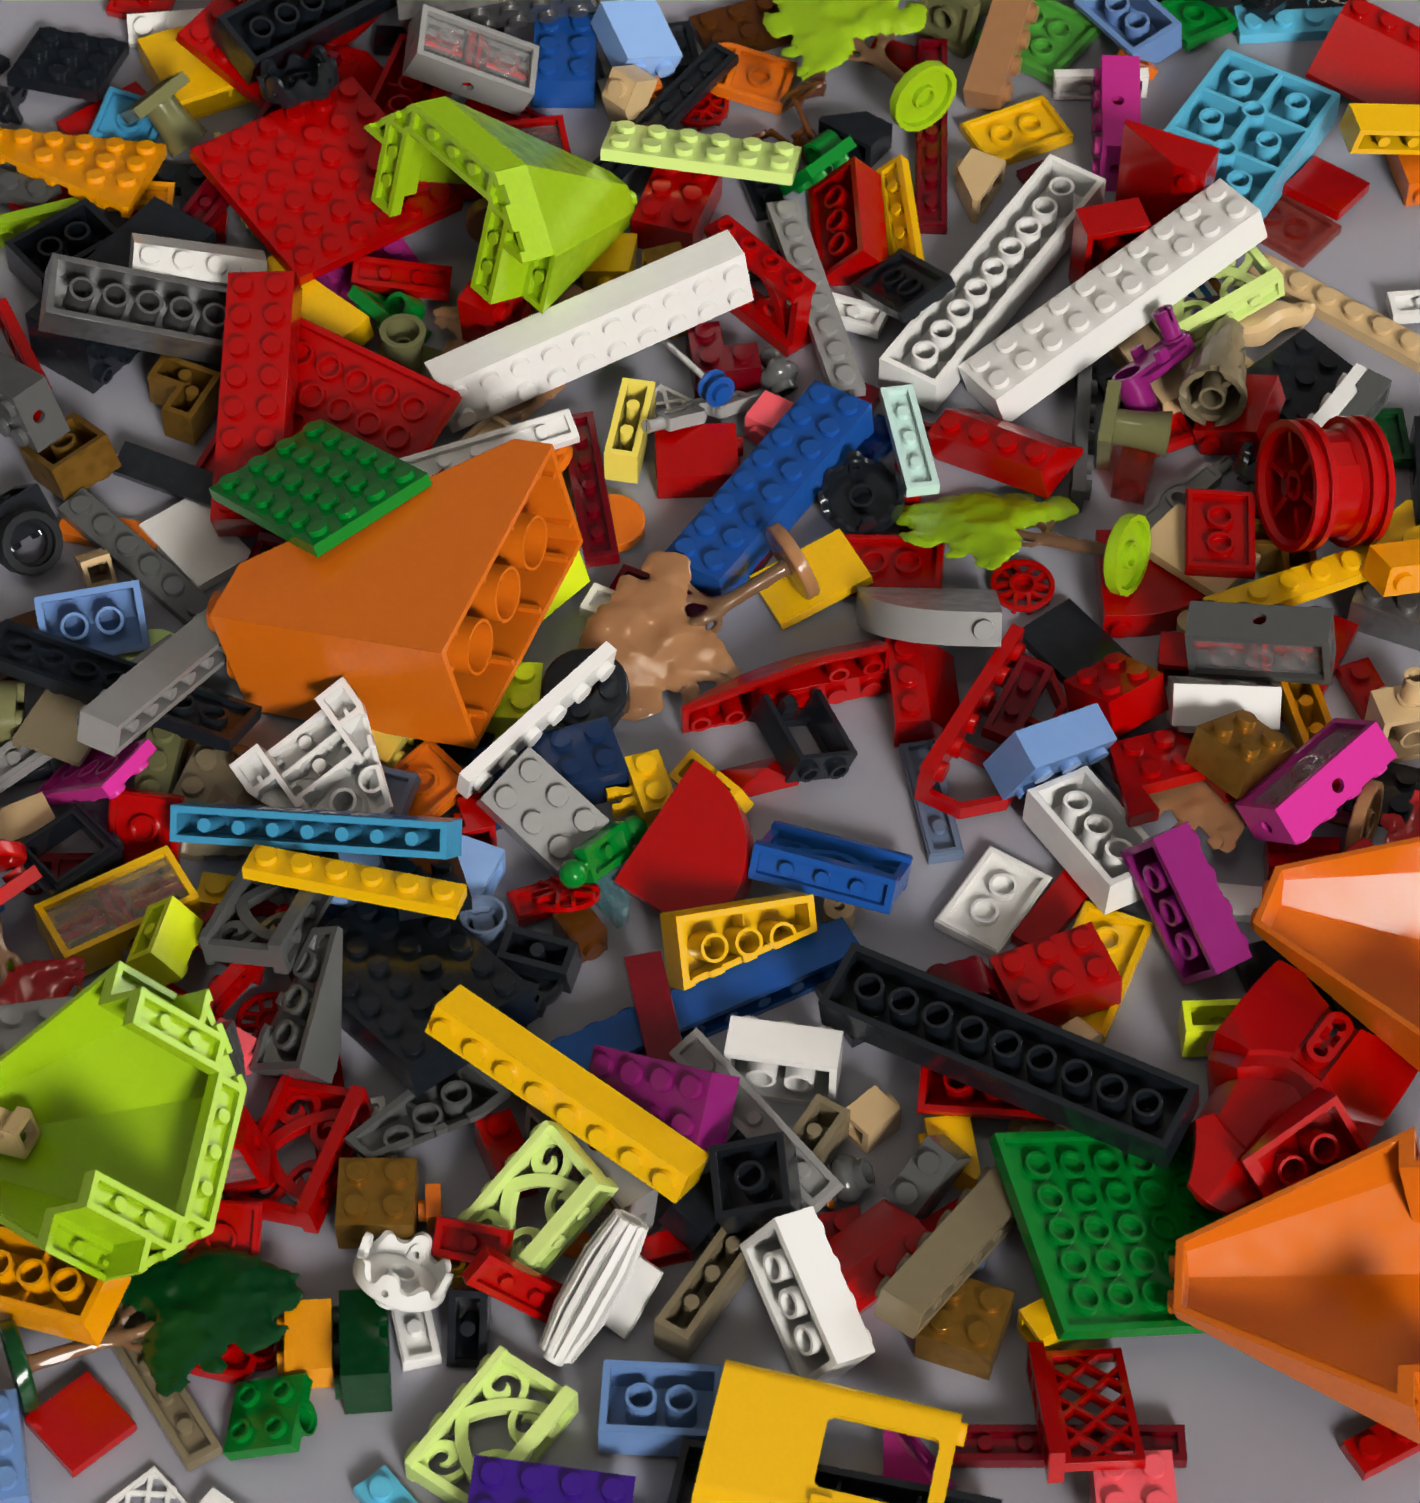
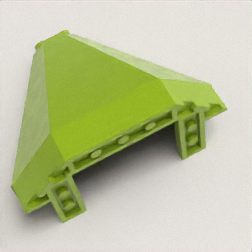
M446 96L410 104L405 109L393 112L380 118L377 122L364 126V129L382 144L371 201L389 217L401 215L404 197L417 193L419 181L468 184L489 201L470 287L490 305L522 296L543 314L631 225V218L637 206L636 194L634 191L629 190L628 185L611 171Z
M119 960L0 1056V1107L10 1112H14L17 1106L30 1108L41 1132L39 1139L26 1160L0 1154V1224L43 1251L103 1282L139 1275L147 1271L148 1267L155 1263L168 1259L185 1249L192 1242L203 1239L213 1233L247 1086L242 1074L236 1075L229 1057L233 1050L223 1023H216L210 1007L213 997L209 988L177 996V993ZM20 1134L22 1142H24L26 1135Z

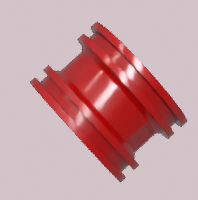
M1366 415L1336 416L1329 419L1322 428L1311 419H1280L1272 423L1266 430L1260 442L1256 458L1255 493L1261 522L1272 543L1282 551L1298 552L1316 550L1328 539L1336 546L1342 548H1354L1361 544L1365 547L1376 544L1384 536L1394 511L1396 479L1389 443L1382 429L1373 419Z

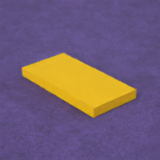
M1084 900L1072 928L1092 922L1122 978V1003L1151 936L1154 923L1117 910L1104 915L1093 902ZM1121 1003L1081 1017L1102 1035L1101 1043H1105Z

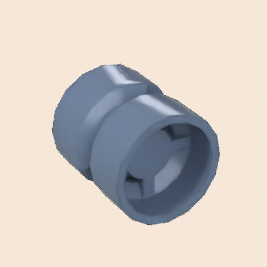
M477 895L472 897V910L459 912V923L496 956L507 928V910L504 903L498 898L490 895Z

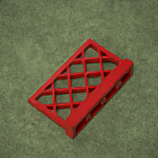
M1044 1341L1028 1342L1026 1374L1047 1483H1064V1472L1145 1468L1146 1458L1122 1348L1045 1351ZM1114 1362L1115 1365L1109 1373L1094 1367L1097 1363ZM1068 1364L1074 1367L1075 1370L1067 1376L1055 1369L1054 1365ZM1086 1374L1098 1382L1093 1387L1088 1388L1077 1380ZM1106 1387H1109L1121 1395L1114 1401H1111L1100 1393ZM1069 1389L1081 1397L1072 1403L1060 1395ZM1089 1402H1092L1104 1410L1097 1416H1094L1083 1408ZM1112 1415H1115L1127 1423L1122 1428L1117 1429L1105 1421ZM1074 1416L1087 1425L1080 1431H1077L1065 1423ZM1095 1430H1098L1110 1438L1101 1445L1088 1436ZM1120 1443L1133 1450L1134 1454L1119 1455L1113 1452L1112 1449ZM1078 1445L1093 1452L1087 1457H1072L1071 1452Z

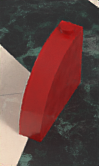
M1096 530L1095 541L1107 543L1111 530ZM1094 557L1100 626L1110 637H1147L1160 635L1161 631H1176L1177 617L1182 611L1189 609L1190 601H1203V597H1206V595L1150 559L1142 582L1134 593L1127 597L1110 593L1104 581V558Z
M694 760L614 879L615 884L623 892L659 914L745 900L753 880L747 878L754 842L744 811L723 782L709 769Z

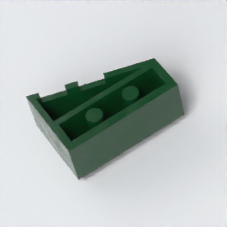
M362 1289L340 1290L339 1306H332L333 1330H339V1341H333L334 1365L340 1364V1376H334L335 1399L343 1400L345 1415L393 1411L388 1309L378 1306L374 1299Z

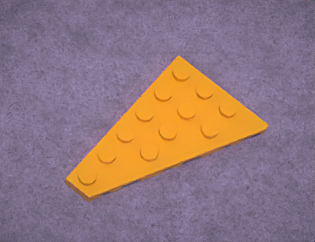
M0 127V165L6 162L15 165L18 173L35 180H44L46 185L51 187L59 184L68 188L69 195L81 200L87 198L91 203L102 209L112 207L119 210L123 218H130L167 156L166 144L154 143L151 140L130 141L120 137L99 138L89 134L67 135L58 131L46 133L32 131L27 128L15 130Z

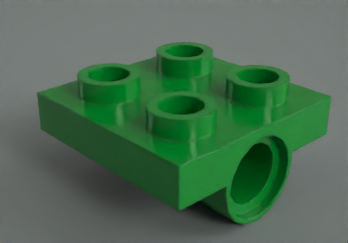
M827 129L805 144L803 152L809 163L796 172L792 186L779 184L783 196L794 190L799 195L810 186L825 178L829 172L850 159L847 153L857 147L851 136L841 140L834 131Z
M353 285L346 295L356 303L355 307L368 315L370 319L373 317L378 322L376 324L378 329L386 318L395 314H412L423 320L425 315L423 301L402 292H394L390 296H386ZM427 327L424 343L427 342L433 333Z
M305 1373L237 1382L222 1454L230 1461L299 1452L301 1438L313 1435L317 1428V1413L315 1407L309 1401L313 1380Z

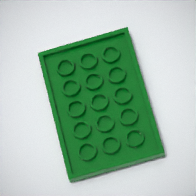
M319 419L309 422L303 427L302 431L292 437L280 440L273 449L263 455L251 458L247 465L239 470L225 474L219 479L218 483L208 489L213 500L318 558L432 486V482L427 472Z

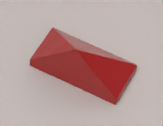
M775 757L720 770L721 773L739 786L748 797L799 785V782L785 783L786 775Z

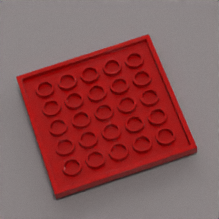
M354 77L339 82L326 99L319 101L310 100L288 109L281 108L190 149L192 161L285 271L296 272L300 285L462 210L463 201L447 183L419 181L417 193L404 197L401 215L389 217L371 201L382 144L367 132L364 126L377 122L380 118L387 115Z
M301 318L293 435L302 431L303 427L309 422L322 419L397 458H403L432 448L462 399L459 392ZM216 432L194 466L213 472Z

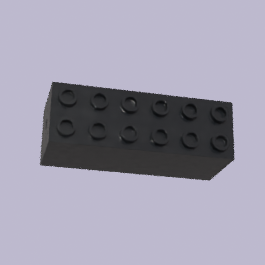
M153 197L86 259L129 268L132 233L217 244L216 230L157 197ZM42 299L25 314L30 345L38 362L93 394L103 385L108 384L113 376L124 365L129 364L135 355L141 351L38 331Z

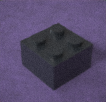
M783 1131L708 1146L715 1219L728 1234L760 1229L775 1217L803 1209L796 1147Z

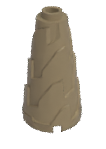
M1223 317L1212 325L1210 331L1203 338L1198 354L1194 355L1191 365H1188L1179 387L1178 401L1182 410L1193 421L1205 426L1206 421H1215L1214 427L1227 425L1240 417L1246 406L1248 390L1245 386L1247 365H1245L1244 327L1234 318Z

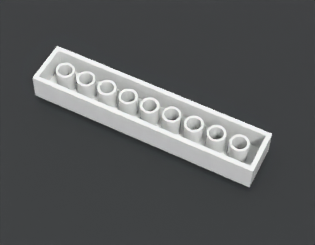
M1049 154L949 274L952 276L956 287L949 291L942 300L934 302L921 311L917 318L911 320L879 358L878 385L890 387L913 384L918 404L936 412L962 380L958 365L998 336L1072 245L1075 209L1104 204L1106 179Z
M1219 178L958 365L967 392L993 416L1012 422L1155 319L1152 316V312L1157 310L1158 307L1167 304L1173 306L1266 239L1268 236L1260 209Z
M727 229L551 306L543 314L540 312L535 313L424 362L428 378L459 392L462 397L447 422L449 429L452 433H455L753 301L745 253Z

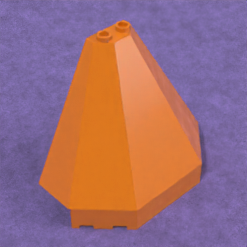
M1420 836L1275 866L1270 880L1264 882L1262 900L1259 907L1254 908L1250 918L1251 930H1254L1257 935L1297 969L1304 972L1310 980L1420 1072Z
M1414 1126L1177 1239L1175 1255L1169 1256L1170 1278L1174 1279V1290H1168L1167 1304L1169 1314H1175L1176 1318L1420 1444V1147Z

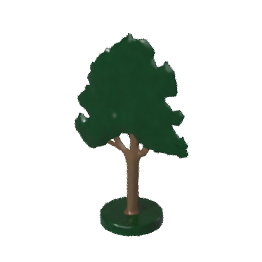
M219 1246L214 1249L200 1248L192 1254L185 1250L176 1253L164 1261L155 1263L148 1267L147 1271L139 1275L131 1276L132 1279L116 1310L115 1322L107 1329L99 1347L73 1341L34 1354H26L13 1318L0 1321V1337L24 1414L39 1408L38 1395L32 1376L33 1372L118 1346L135 1352H143V1361L147 1364L150 1374L156 1382L155 1390L162 1396L168 1397L174 1391L181 1393L185 1386L191 1383L186 1378L198 1364H200L204 1372L223 1373L228 1365L221 1356L226 1353L228 1345L235 1343L245 1354H253L278 1342L289 1327L288 1325L281 1326L273 1320L282 1312L295 1309L303 1298V1292L296 1285V1280L300 1278L298 1273H291L289 1270L278 1268L273 1263L262 1261L259 1255L251 1256L245 1251L229 1250L225 1246ZM136 1311L143 1312L147 1317L146 1322L142 1325L128 1329L123 1327L129 1316ZM143 1337L145 1340L142 1343H133V1340Z

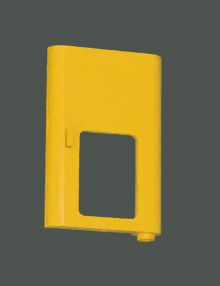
M726 1359L691 1503H885L821 1488L816 1485L815 1475L826 1426L832 1418L932 1440L937 1443L938 1453L927 1503H944L956 1446L964 1447L968 1423L961 1422L962 1413Z

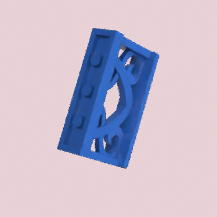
M775 820L771 825V829L762 840L757 839L754 843L747 878L889 915L892 911L893 903L907 887L913 857L906 853Z

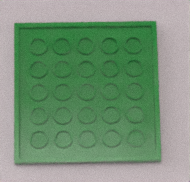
M1074 1130L1002 1132L992 1135L989 1144L1058 1341L1205 1333L1176 1318L1175 1314H1169L1167 1304L1168 1290H1174V1279H1171L1169 1274V1256L1175 1255L1176 1240L1226 1216L1202 1206L1187 1187L1193 1153V1136L1182 1139L1168 1168L1164 1169Z

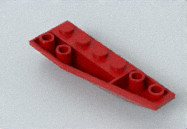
M872 639L807 652L770 663L737 676L681 706L682 734L693 731L700 732L708 728L728 724L735 725L747 721L762 695L769 694L776 708L785 696L792 694L799 704L797 709H803L814 690L821 689L829 704H839L847 700L874 697L878 694L886 693L890 650L888 643L879 639Z

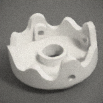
M386 1230L375 1241H373L374 1235L367 1231L364 1234L353 1263V1276L360 1288L374 1299L378 1306L388 1310L425 1312L437 1308L444 1301L454 1274L451 1273V1261L449 1259H442L438 1262L434 1259L433 1255H431L433 1241L428 1233L418 1232L411 1239L403 1240L398 1238L392 1230Z

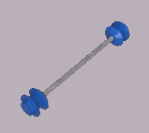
M668 339L661 341L701 378L697 391L699 396L706 399L710 406L719 407L731 399L735 390V384L731 378L726 377L722 370L714 369L705 374Z

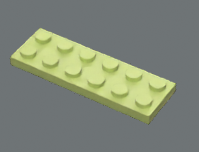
M620 120L618 122L612 121L601 147L600 160L792 186L801 159L802 147L794 146L786 141L776 143L763 142L756 137L741 139L730 137L725 133H714L711 135L698 133L694 129L673 130L659 124L643 126L636 125L632 121Z

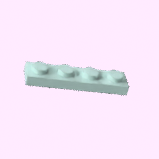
M913 384L881 387L879 397L897 466L902 476L906 498L939 494L940 482Z

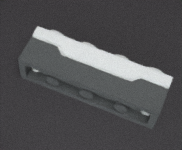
M1356 363L1348 374L1344 372L1340 376L1332 394L1326 393L1317 413H1310L1307 419L1313 420L1321 428L1329 419L1336 416L1366 415L1374 420L1387 403L1392 380Z

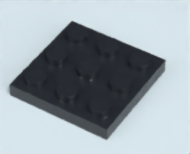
M40 27L7 73V86L98 102L128 57L129 43L117 41L113 38L88 36L82 32L72 33L61 31L54 27Z
M1302 329L1247 368V374L1279 375L1286 400L1278 420H1294L1296 418L1307 419L1310 413L1316 414L1326 393L1332 394L1340 376L1344 372L1348 374L1353 366L1307 330Z

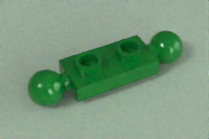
M629 816L622 821H612L573 849L575 859L565 861L559 869L561 883L568 888L575 889L586 883L597 882L630 857L634 851L632 845H637L648 830L647 823L638 816Z

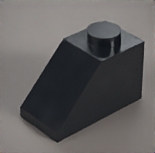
M867 111L822 116L818 120V135L829 129L834 131L841 140L851 136L857 147L848 152V156L850 159L855 156L871 168L891 148L893 124Z
M453 1277L449 1288L447 1367L477 1368L482 1358L488 1354L491 1296L465 1284L464 1279L459 1277Z

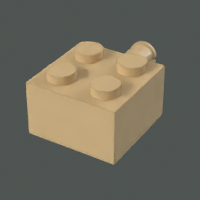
M1410 667L1405 671L1403 685L1384 686L1370 692L1365 720L1377 721L1397 755L1391 761L1394 763L1420 759L1419 667Z

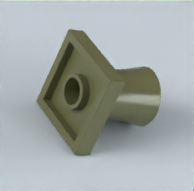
M920 0L919 3L927 8V19L923 30L915 33L924 38L948 39V51L962 59L971 55L977 21L988 15L992 0Z
M183 71L166 77L119 114L126 124L141 120L147 116L166 144L172 158L185 151L208 132L192 117L174 95L190 82Z
M400 313L386 318L380 325L379 334L382 343L376 353L428 377L424 362L443 353L442 350L423 345L426 335L424 322L412 314Z
M1108 380L1097 439L1096 469L1110 471L1114 445L1142 450L1166 458L1173 411L1153 412L1121 409L1122 381Z

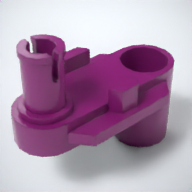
M1170 304L1160 306L1152 312V316L1155 318L1162 335L1160 342L1147 351L1143 344L1136 345L1130 350L1133 361L1112 377V380L1122 381L1121 402L1124 409L1162 411L1151 383L1174 368L1175 365L1192 354L1196 349L1189 331L1180 328L1173 312V307Z

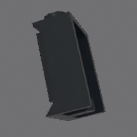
M821 689L814 690L803 709H797L799 704L792 694L785 696L777 708L769 694L762 695L747 721L754 722L758 726L786 775L785 783L810 782L812 780L829 778L838 779L847 774L858 753ZM806 725L822 753L803 755L788 727Z
M78 801L74 802L72 808L21 841V843L26 845L27 860L23 866L27 870L35 865L43 876L29 887L33 891L42 888L46 892L47 899L124 864L122 853L124 844L119 836L113 831L109 833L102 826L98 815L92 809L87 811ZM81 829L101 850L57 879L38 858Z

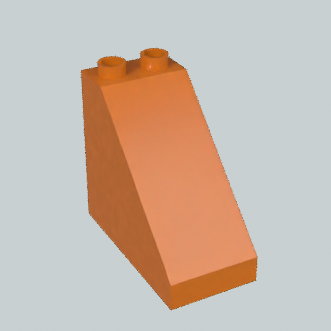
M513 439L430 477L432 486L318 558L290 542H285L239 563L225 589L216 590L210 597L207 605L206 621L209 629L217 633L227 657V673L230 678L237 681L244 700L262 706L261 713L308 720L321 710V707L314 698L343 676L365 705L371 730L389 735L476 749L568 573L578 550L583 544L582 535L553 444Z

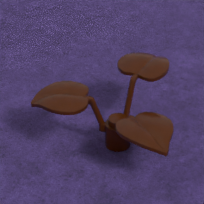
M823 70L809 76L802 83L790 89L780 99L781 104L789 98L792 99L782 111L785 113L788 109L795 106L803 125L802 128L790 135L794 140L793 142L788 141L772 128L762 130L750 137H756L760 140L774 137L778 141H786L794 146H801V158L806 164L808 161L804 155L803 148L817 134L813 128H810L802 105L806 99L824 96L827 86L825 80L826 71Z

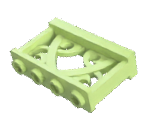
M1256 246L1244 254L1245 260L1240 267L1235 268V260L1212 277L1224 279L1220 287L1219 300L1212 304L1202 300L1185 302L1184 297L1172 306L1180 328L1189 331L1195 347L1202 343L1204 336L1218 319L1229 317L1241 321L1285 295L1283 275L1276 267L1274 268ZM1253 265L1261 276L1255 277L1247 271ZM1233 283H1235L1233 285V290H1236L1228 294V289L1231 287ZM1193 309H1201L1197 313L1193 314ZM1153 319L1148 325L1154 333H1158L1162 337L1155 319Z
M545 1120L531 1130L528 1140L518 1151L507 1158L504 1168L493 1180L483 1186L480 1196L469 1208L462 1211L457 1218L489 1224L492 1221L495 1226L515 1229L510 1258L545 1275L619 1190V1187L610 1177H606L567 1129L558 1122ZM556 1145L559 1146L563 1153V1164L558 1175H554L558 1168V1160L555 1155H552L551 1161L547 1165L543 1162ZM573 1164L585 1178L581 1184L568 1178ZM533 1188H550L545 1200V1216L547 1219L545 1226L542 1229L527 1226L516 1230V1210L520 1192ZM556 1200H564V1204L556 1211ZM527 1235H530L531 1238H532V1241L527 1245L526 1248H525V1242H526V1241H520V1242L518 1243V1240H519V1239H521V1238H523V1237H525V1236H527Z
M500 1345L492 1355L488 1353L482 1358L469 1383L464 1382L459 1386L453 1396L452 1404L445 1412L440 1411L435 1415L429 1425L428 1433L420 1442H413L404 1456L406 1478L412 1482L415 1481L447 1503H467L468 1494L453 1484L464 1477L469 1484L471 1482L474 1457L469 1446L470 1423L488 1417L509 1415L508 1433L512 1443L515 1445L512 1451L490 1449L477 1455L538 1463L579 1412L578 1392L567 1385H559L510 1354L505 1347ZM509 1375L519 1381L521 1390L518 1398H511V1388L507 1382L506 1388L503 1391H495L492 1386L501 1376ZM529 1389H533L550 1400V1404L527 1399ZM519 1415L523 1416L521 1425L523 1423H530L532 1425L527 1432H520L516 1429ZM454 1433L455 1442L449 1440ZM443 1452L448 1455V1459L439 1463L440 1467L451 1468L459 1463L460 1468L451 1474L438 1475L430 1469L429 1463L437 1453Z

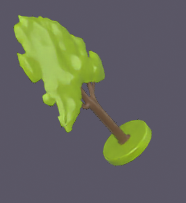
M772 0L773 3L778 5L779 12L772 14L764 13L763 25L772 37L780 38L790 34L794 37L791 41V46L783 48L780 55L788 58H796L802 55L801 67H796L797 76H801L802 81L823 70L827 73L829 70L842 65L846 60L868 62L889 77L896 84L890 97L889 113L894 123L907 132H919L932 126L942 118L951 106L956 94L957 79L954 72L942 62L924 61L904 73L887 58L884 52L885 46L896 35L904 36L923 30L927 19V8L921 3L908 2L905 8L899 9L898 4L901 0ZM876 36L878 40L876 48L871 49L864 43V39ZM858 51L860 56H856L852 52Z
M986 491L941 496L938 500L906 505L896 521L897 525L907 526L913 530L908 533L901 532L899 534L904 542L923 548H932L940 545L942 542L946 543L948 548L951 549L944 553L946 558H961L969 553L977 560L972 562L978 568H986L990 571L1001 567V564L1018 553L1021 547L1041 545L1104 558L1103 575L1105 585L1110 593L1126 597L1134 593L1142 582L1151 551V531L1148 520L1143 515L1131 512L1122 515L1117 520L1111 530L1107 543L1053 533L1052 528L1055 523L1067 520L1079 513L1076 504L1070 498L1061 495L1049 496L1048 499L1044 498L1043 502H1036L1034 495L1030 492L1007 493L1002 496ZM1028 528H1039L1042 533H1032L1025 530Z

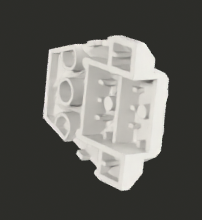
M343 676L314 698L321 707L320 711L268 751L257 743L229 765L246 791L269 807L388 814L394 809L365 705Z

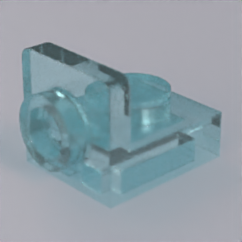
M622 864L595 882L599 885L601 894L600 899L595 905L616 929L629 923V906L631 905L626 891L622 887H618L614 882V879L623 867Z

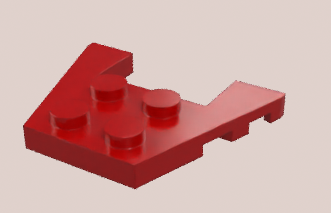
M1171 727L1116 741L1107 749L1109 753L1107 756L1114 782L1119 787V799L1121 806L1125 808V821L1129 828L1158 821L1160 809L1150 798L1149 794L1206 781L1223 803L1236 799L1185 762L1191 741Z

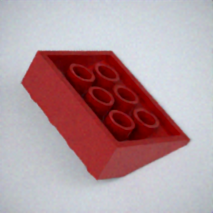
M1348 0L1336 18L1305 77L1340 93V95L1356 103L1420 104V27L1366 0Z
M1126 119L1123 129L1115 201L1139 197L1151 227L1215 182L1219 148Z
M1318 1087L1288 1108L1243 1155L1240 1162L1262 1198H1265L1368 1149V1146L1338 1096Z

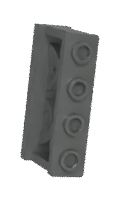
M337 852L306 853L340 860ZM241 868L236 878L231 881L228 891L220 904L216 905L207 925L200 931L198 944L199 948L203 951L206 964L215 965L216 962H233L236 964L273 967L274 973L288 975L312 928L317 927L334 896L243 879ZM295 890V894L297 895L292 896L291 891ZM283 893L284 900L289 906L288 910L276 913L260 924L253 917L250 909L271 897Z

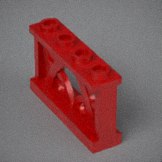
M724 215L705 226L704 234L707 238L728 229L745 253L747 268L762 280L769 296H764L751 286L754 300L729 312L769 344L777 348L785 357L810 344L811 337L808 332L812 293L816 291V283L731 216Z
M282 1074L277 1086H274L270 1091L268 1105L263 1116L259 1117L256 1121V1125L271 1148L269 1187L261 1188L258 1191L260 1194H267L273 1191L276 1186L279 1188L265 1199L252 1198L256 1189L237 1193L235 1190L227 1191L225 1199L264 1202L263 1220L302 1227L304 1232L318 1234L337 1193L339 1158H352L355 1153L345 1143L344 1138L367 1121L374 1111L365 1087L351 1085L350 1088L294 1079L289 1075ZM297 1100H310L314 1104L313 1113L307 1115L305 1108L299 1104V1111L296 1114L290 1115ZM322 1104L341 1108L323 1110ZM320 1128H322L323 1134L330 1131L327 1139L319 1138ZM310 1132L315 1148L320 1151L318 1158L299 1164L287 1175L280 1165L277 1151L293 1139ZM306 1172H311L308 1180L304 1181L302 1175ZM245 1174L235 1175L232 1182L242 1181ZM287 1195L297 1204L295 1206L279 1202Z

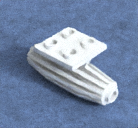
M615 1208L584 1246L554 1300L539 1343L540 1348L544 1350L542 1356L550 1363L561 1367L564 1363L573 1364L604 1325L623 1339L629 1337L664 1274L663 1270L640 1255L649 1227L639 1217L623 1209Z

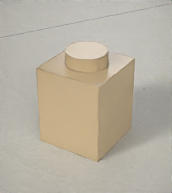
M873 1085L846 1107L850 1110L848 1138L866 1155L900 1129L901 1108L898 1101L891 1094L883 1093L876 1085Z

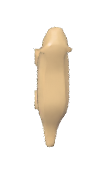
M1275 300L1239 321L1244 327V347L1262 346L1273 339L1278 333L1289 328L1297 327L1298 329H1303L1311 321L1316 311V305L1308 302L1289 303Z

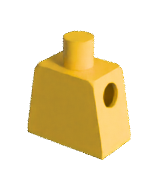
M622 233L579 276L584 292L635 270L637 263V233Z

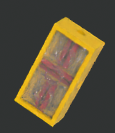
M168 845L33 905L38 930L55 959H67L72 955L82 957L86 961L83 970L87 975L122 960V951L131 949L149 905L173 895L199 918L203 916L200 897Z

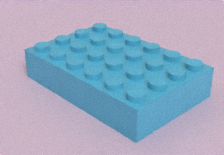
M1226 49L1164 131L1219 148L1215 181L1221 178L1259 208L1264 220L1283 195L1284 184L1305 165L1336 123L1340 93Z

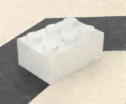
M1168 676L1167 701L1169 710L1166 711V719L1172 726L1177 728L1178 732L1195 733L1196 727L1200 724L1244 709L1253 713L1259 721L1270 729L1280 730L1282 686L1277 682Z
M731 1015L724 1057L764 1100L809 1106L818 1093L836 1103L841 1076L844 1031L834 1030L828 1026L812 1027L798 1025L791 1021L776 1022L761 1020L754 1016L740 1017Z

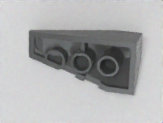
M339 926L312 928L292 967L295 977L286 993L280 991L275 1001L280 1007L271 1025L264 1023L259 1033L250 1071L279 1079L283 1074L289 1075L294 1079L332 1084L341 1051L343 928Z
M469 1063L418 1097L407 1089L348 1134L344 1140L362 1158H387L482 1119L508 1099L510 1092L500 1083Z

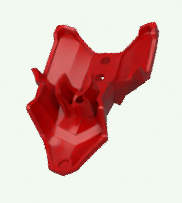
M1281 960L1276 961L1258 979L1206 1045L1205 1050L1208 1055L1206 1062L1208 1099L1197 1118L1190 1123L1183 1137L1184 1139L1193 1136V1153L1187 1187L1202 1206L1226 1216L1246 1205L1263 1199L1240 1159L1288 1108L1318 1087L1334 1093L1338 1096L1368 1146L1393 1112L1418 1072L1417 1069L1378 1036L1363 1029L1357 1030L1353 1026L1352 1020L1346 1014L1330 1010L1328 1008L1330 1005L1318 993L1308 980L1306 974ZM1335 1027L1339 1031L1333 1037L1329 1033Z

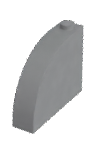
M857 587L856 623L860 628L869 633L900 641L930 645L1001 647L1002 609L996 589Z

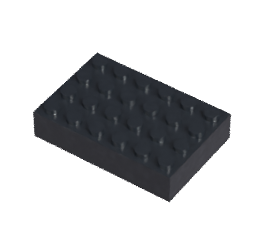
M358 902L320 926H339L343 928L341 1028L416 1097L469 1064L468 1061L425 1033L435 1005L458 985L461 984L522 1027L539 1018L531 986L453 919L430 916L399 922L395 908ZM292 969L289 973L291 982L295 977Z

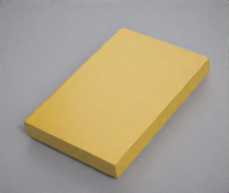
M1044 94L960 123V133L971 148L1006 160V166L1071 144L1074 139V134Z
M840 528L800 549L818 582L819 595L810 600L804 599L795 590L787 577L778 580L770 587L758 593L782 631L857 592V587H866L873 583L872 575ZM776 561L771 565L753 573L749 576V578L751 579L752 577L762 573L763 571L767 570L768 568L772 567L778 562Z

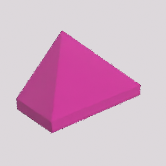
M885 1430L883 1433V1476L931 1485L936 1458L920 1438ZM949 1477L947 1489L954 1490L957 1484Z

